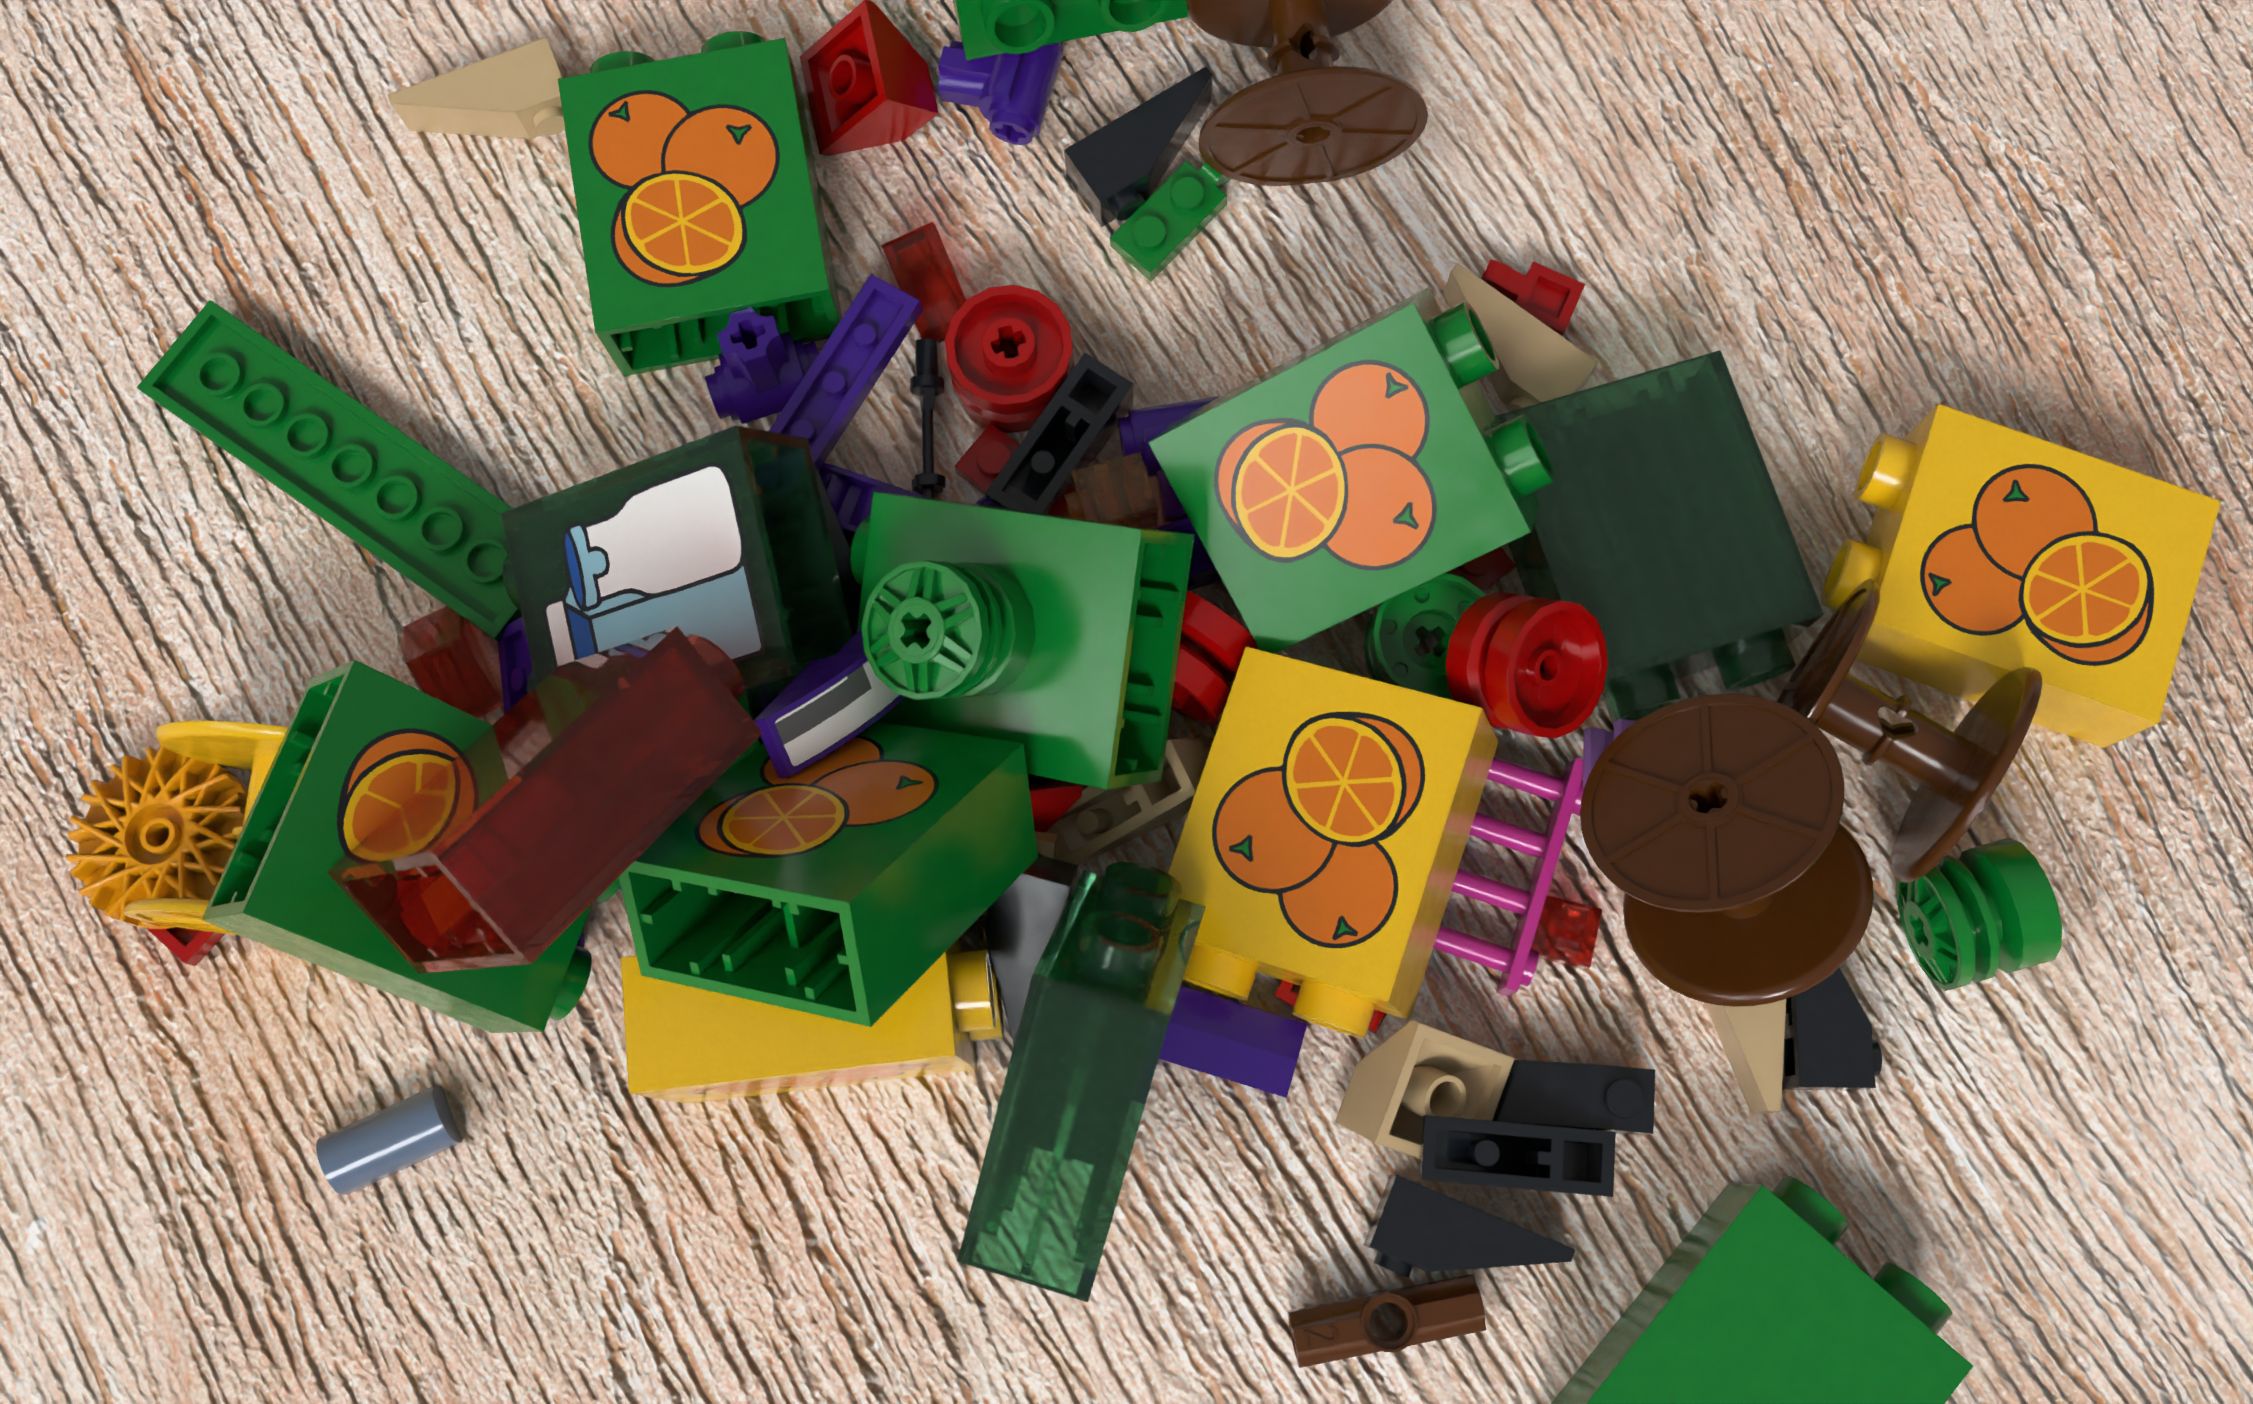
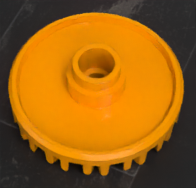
M161 745L158 751L153 748H146L145 751L148 757L140 760L131 755H125L122 757V767L116 764L110 765L109 769L116 776L108 783L96 779L92 780L90 785L96 795L83 794L81 797L82 801L91 805L85 818L72 815L70 817L71 822L81 828L70 831L67 834L70 840L79 844L78 854H66V859L76 864L70 870V874L85 884V887L79 889L78 892L90 898L88 902L90 905L106 912L104 915L148 929L175 927L146 922L124 915V910L129 903L135 900L153 898L211 899L237 842V839L232 836L231 831L235 827L243 826L248 796L245 784L228 767L192 759L170 751Z

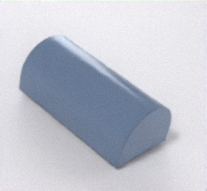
M435 1085L320 1137L316 1143V1151L321 1169L331 1187L341 1195H349L452 1148L463 1141L442 1086Z

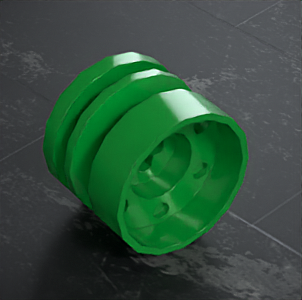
M923 560L899 565L879 580L868 597L861 625L864 653L875 675L894 693L915 700L996 694L1016 681L1030 660L1036 635L1033 608L1021 585L1002 569L981 563L966 562L950 563L947 561Z
M1444 573L1382 602L1367 623L1362 646L1366 668L1372 679L1454 700L1448 690L1445 665L1450 637L1461 615L1477 599L1486 596L1485 593L1463 577ZM1431 634L1437 639L1438 643L1433 650L1438 658L1431 652L1423 657L1417 654L1415 648L1420 642L1418 637L1424 639Z
M2005 838L1970 848L1961 852L1959 859L1946 855L1928 873L1913 882L1904 883L1897 879V905L1901 924L1910 949L1921 969L1933 984L1945 991L1969 985L1971 981L1979 982L1993 978L1997 969L2010 973L2053 961L2061 949V918L2058 903L2049 879L2036 857L2021 842L2014 839Z

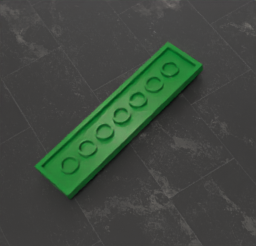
M209 300L136 387L150 399L497 642H500L506 626L524 616L564 564L561 541L211 300Z

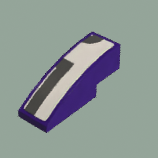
M861 628L835 656L812 660L754 721L778 777L785 778L803 770L856 737L883 717L906 696L894 693L875 675L864 653Z

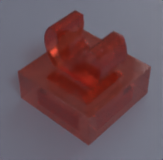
M1547 895L1531 949L1539 952L1540 959L1583 970L1589 969L1591 967L1602 909Z

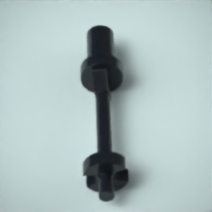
M924 338L915 341L916 376L910 379V392L920 396L923 473L914 475L912 491L929 498H935V494L942 493L943 488H946V477L934 473L933 426L935 396L944 393V379L938 376V341Z

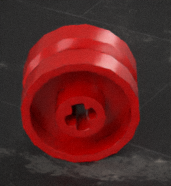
M1018 285L990 287L967 299L952 317L945 338L947 364L952 378L954 393L966 414L986 428L991 423L1005 433L1029 431L1074 368L1070 325L1059 306L1041 292Z
M1188 590L1171 709L1197 722L1212 726L1217 725L1221 720L1231 691L1227 681L1234 682L1245 647L1260 649L1253 636L1235 619L1217 606Z
M1498 591L1477 599L1461 615L1450 637L1445 665L1448 690L1454 701L1483 708L1491 726L1512 729L1515 732L1556 739L1575 731L1592 714L1603 692L1608 660L1606 640L1597 619L1581 604Z

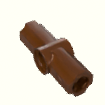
M1473 1274L1389 1291L1376 1290L1364 1296L1287 1311L1293 1349L1299 1368L1381 1351L1398 1352L1407 1348V1346L1486 1330L1482 1297ZM1383 1303H1394L1402 1315V1324L1399 1331L1389 1338L1376 1337L1370 1327L1372 1311Z

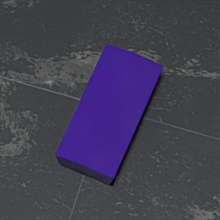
M1160 980L1138 1053L1287 1098L1307 1024Z

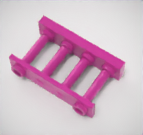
M1494 756L1487 779L1555 801L1545 834L1479 812L1475 814L1469 835L1537 857L1528 890L1525 891L1458 868L1451 891L1520 914L1510 948L1440 925L1433 946L1434 949L1502 971L1496 993L1506 997L1518 992L1520 984L1528 987L1536 970L1539 952L1531 949L1571 814L1580 816L1584 789L1582 779L1583 760L1575 758L1564 769L1562 778Z

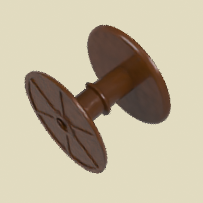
M1185 0L1190 19L1206 33L1234 44L1272 48L1268 53L1266 63L1276 76L1252 84L1224 100L1210 113L1200 130V154L1206 164L1216 172L1240 182L1277 187L1331 182L1364 173L1387 163L1413 145L1424 131L1428 119L1427 106L1422 95L1410 83L1400 77L1379 70L1333 66V62L1338 60L1340 56V47L1332 38L1351 31L1371 20L1393 0Z
M1867 579L1852 591L1822 628L1787 681L1776 702L1799 712L1821 730L1861 751V761L1865 765L1871 766L1879 761L1920 784L1902 820L1892 852V869L1896 877L1904 883H1910L1928 873L1947 855L1969 829L1993 795L2015 758L2031 725L2041 695L2042 676L2037 669L2031 667L2018 668L2006 674L1977 701L1954 732L1910 708L1912 702L1909 696L1903 695L1895 700L1848 673L1868 635L1880 603L1879 585L1873 579ZM1880 707H1887L1899 716L1912 722L1891 725L1887 720L1879 718L1878 711Z
M1714 694L1689 698L1655 710L1636 721L1618 735L1596 761L1585 784L1581 800L1580 820L1584 842L1597 867L1613 884L1624 891V925L1633 951L1644 967L1656 979L1673 991L1704 1003L1733 1007L1756 1006L1784 1000L1814 987L1835 972L1853 953L1868 926L1874 899L1873 880L1868 861L1860 845L1840 823L1844 804L1842 767L1837 753L1827 737L1813 722L1799 712L1781 703L1750 695Z

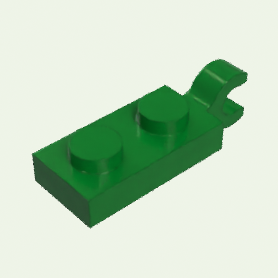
M1185 161L1110 237V246L1152 282L1227 205V195L1220 189L1231 178L1216 172L1206 162L1198 171Z

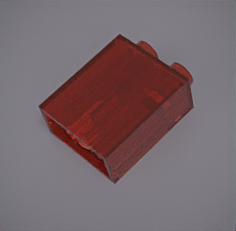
M678 626L560 665L331 868L327 874L418 973L532 964L763 734L737 701L744 691L742 676L730 657L716 644L699 635L689 634L685 636Z

